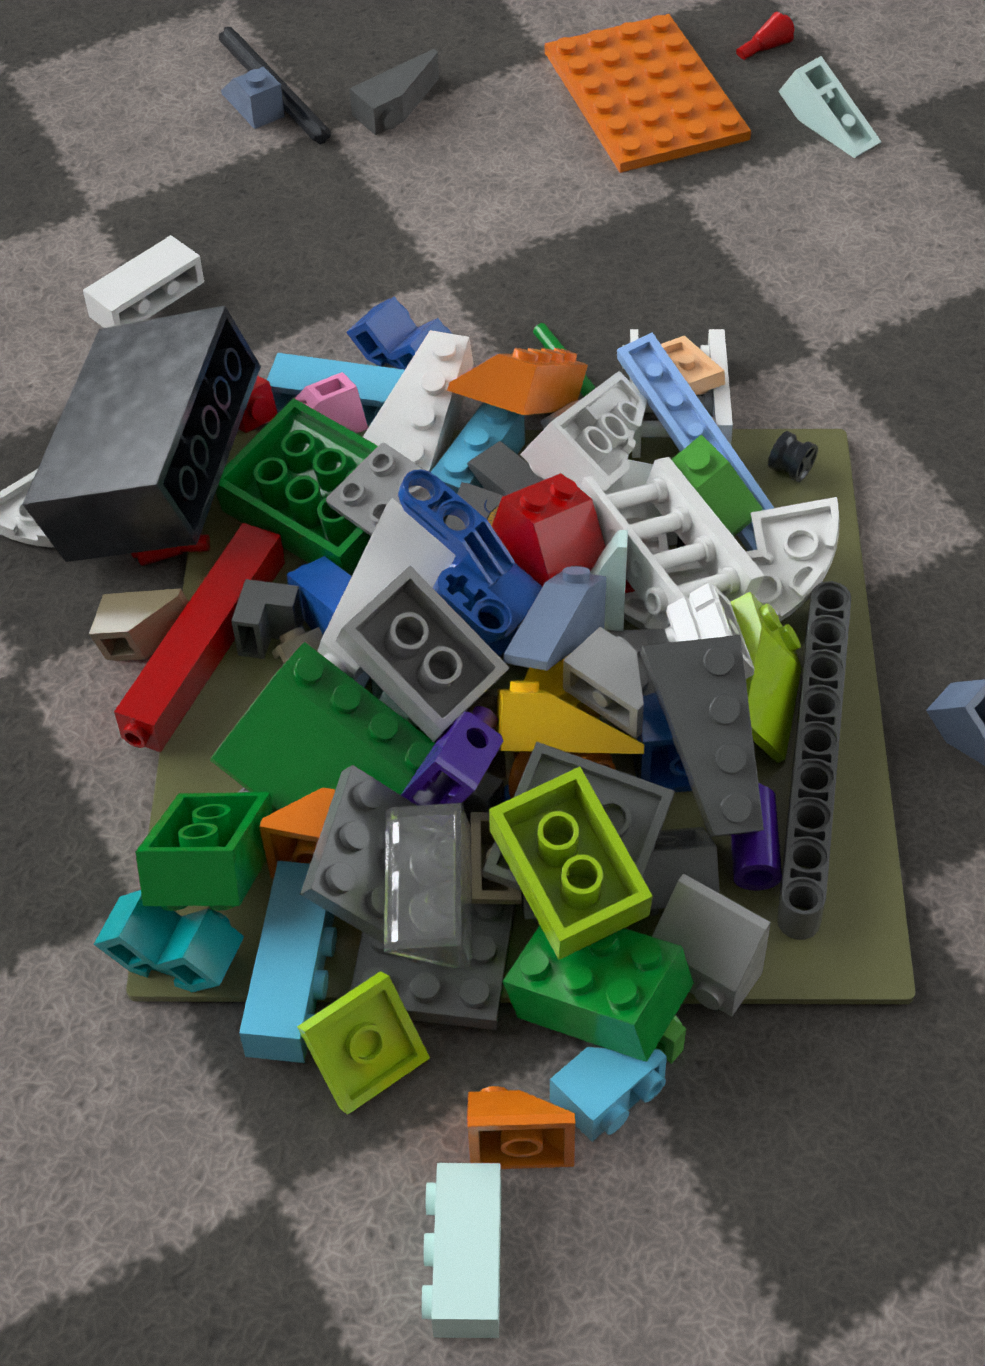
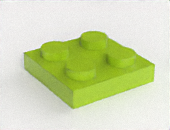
M382 971L297 1026L337 1105L347 1115L430 1059L389 975Z

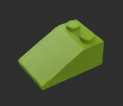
M748 592L730 603L755 669L754 675L746 679L753 741L779 763L786 759L802 668L796 650L801 648V645L793 628L789 624L783 626L780 623L773 607L769 603L763 605L751 592Z

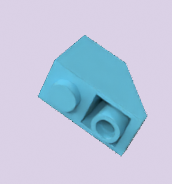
M587 1047L550 1078V1101L554 1105L575 1113V1126L593 1142L604 1131L608 1135L615 1133L629 1116L628 1110L640 1099L646 1103L658 1095L666 1082L664 1078L667 1056L661 1050L654 1049L648 1061L645 1062L607 1048Z

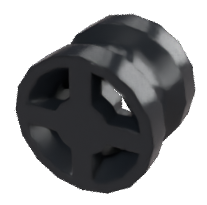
M785 431L777 439L770 452L768 467L775 471L784 470L788 472L791 479L800 482L810 472L818 454V446L809 441L802 443L797 440L795 434Z

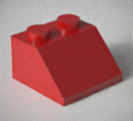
M562 473L503 496L491 525L515 563L542 587L546 581L562 572L566 567L580 566L588 568L591 572L606 547L592 498L577 487L573 480L565 477Z

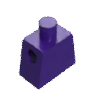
M483 706L474 707L471 713L464 711L439 737L401 796L443 821L475 791L503 743L502 735L494 730L498 724L497 716L490 709Z

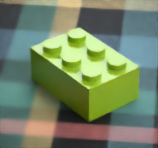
M577 767L489 809L490 832L558 960L649 916L653 895L581 767Z

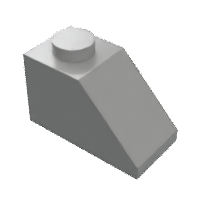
M599 627L563 660V690L636 739L642 734L644 708L637 650L632 648L624 638L615 637L602 627Z

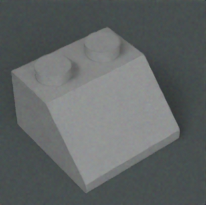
M683 874L673 890L652 937L681 945L694 982L689 992L694 994L696 999L705 1007L712 1010L719 1009L732 1017L763 972L771 922Z

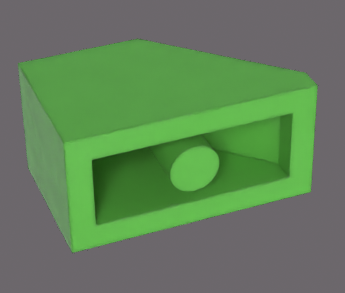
M702 435L671 459L733 537L752 522L751 512L763 510L730 462Z

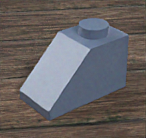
M264 67L250 70L246 74L232 79L221 90L222 95L254 129L285 117L281 84Z
M985 679L950 683L926 711L946 743L985 766Z

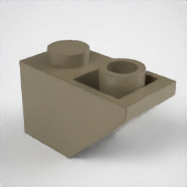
M181 588L103 594L89 635L106 660L147 659L154 654L189 601Z

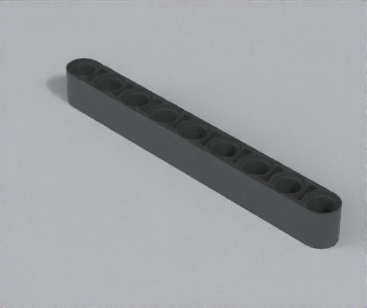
M834 581L822 582L813 589L806 626L777 916L778 926L781 931L788 937L797 940L813 937L819 931L827 894L851 608V594L849 590L841 583ZM799 866H807L811 869L800 868ZM795 906H802L807 908L808 910H798L795 908Z

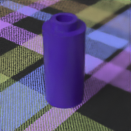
M760 783L758 785L764 830L758 833L731 835L734 882L743 889L754 891L770 889L778 885L782 880L776 795L772 789Z

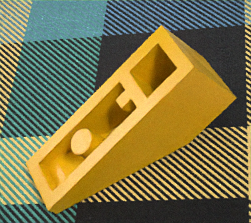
M510 681V689L497 690L498 724L496 725V732L501 734L503 738V743L499 748L500 751L532 752L536 742L564 752L644 754L643 743L548 691L538 690L539 682Z

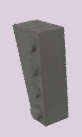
M740 635L643 645L640 655L654 686V692L668 723L674 745L685 768L690 787L709 837L763 831V818Z

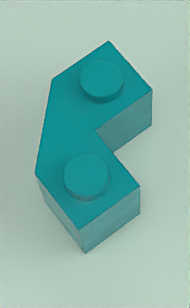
M141 890L119 897L93 945L129 972L148 978L151 970H155L175 977L173 981L175 987L196 992L220 986L244 935L230 925V920L225 915L209 908L181 916L175 911L163 910L161 906H143Z

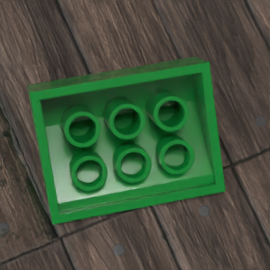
M293 398L225 466L216 495L223 512L241 523L281 535L282 547L307 563L325 556L352 576L371 536L329 507L326 498L378 446Z
M303 642L272 677L211 756L210 761L249 792H270L272 810L277 811L323 787L336 790L341 772L351 765H354L401 795L435 745V742L314 648Z

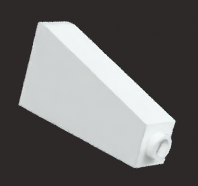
M393 498L387 503L317 651L354 680L364 670L336 642L342 627L410 565L433 588L440 573L452 564L456 556L408 515L402 505Z

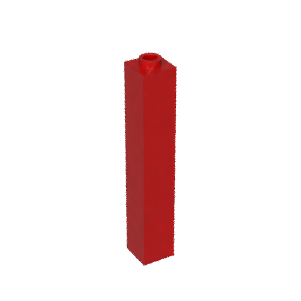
M245 523L241 524L115 709L114 714L121 738L137 748L147 747L162 752L235 640L231 621L245 579L272 583L285 564L281 535Z

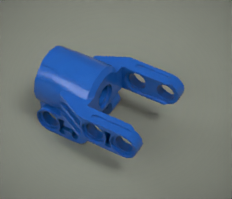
M422 469L413 470L406 474L398 492V497L404 511L456 555L452 564L440 573L433 589L499 657H502L541 591L542 586L515 563L485 517L436 475ZM416 485L427 489L431 499L426 501L418 500L410 494L408 488ZM446 515L457 516L464 522L466 529L457 531L449 528L444 523L443 517Z

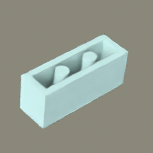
M437 1163L436 1183H426V1215H435L434 1233L424 1234V1266H433V1284L422 1286V1319H431L433 1337L499 1338L501 1164Z

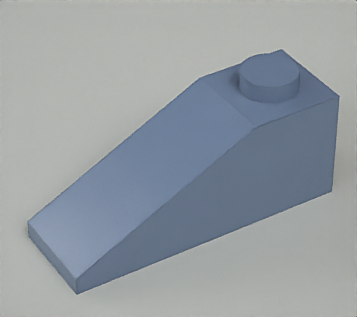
M571 566L564 568L562 572L546 581L504 653V662L547 671L572 653L599 627L604 629L606 576L590 574V570L585 567Z

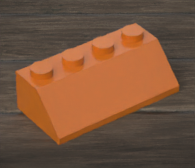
M514 348L513 354H497L449 382L447 391L521 415L552 413L571 402L578 401L588 364L576 361V353L560 348H554V350L541 348V350Z

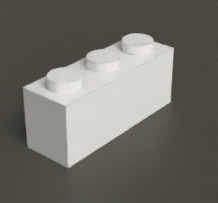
M170 235L83 289L89 317L104 328L148 319L204 283L200 255Z

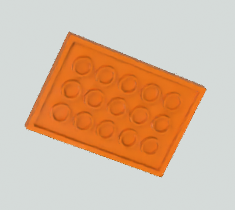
M670 14L656 15L649 19L626 22L620 26L593 30L586 34L563 37L556 41L545 43L546 56L620 173L748 141L751 138L750 128Z

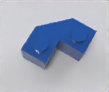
M395 296L374 306L346 332L367 360L380 367L388 363L403 370L407 368L430 330L452 334L439 318L417 327L410 318L408 310L398 302Z

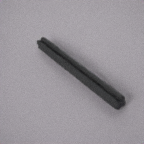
M224 27V31L219 33V41L248 72L264 67L281 84L284 110L313 141H316L318 144L325 143L326 139L331 137L330 129L232 27Z

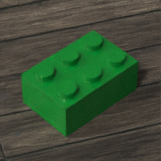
M270 792L178 793L135 851L143 906H161L166 911H177L188 906H208L212 910L223 911L240 906L267 861L259 826L262 818L272 814Z
M541 926L538 927L503 980L517 1018L645 1062L650 1058L694 984L681 945L623 928L558 960Z

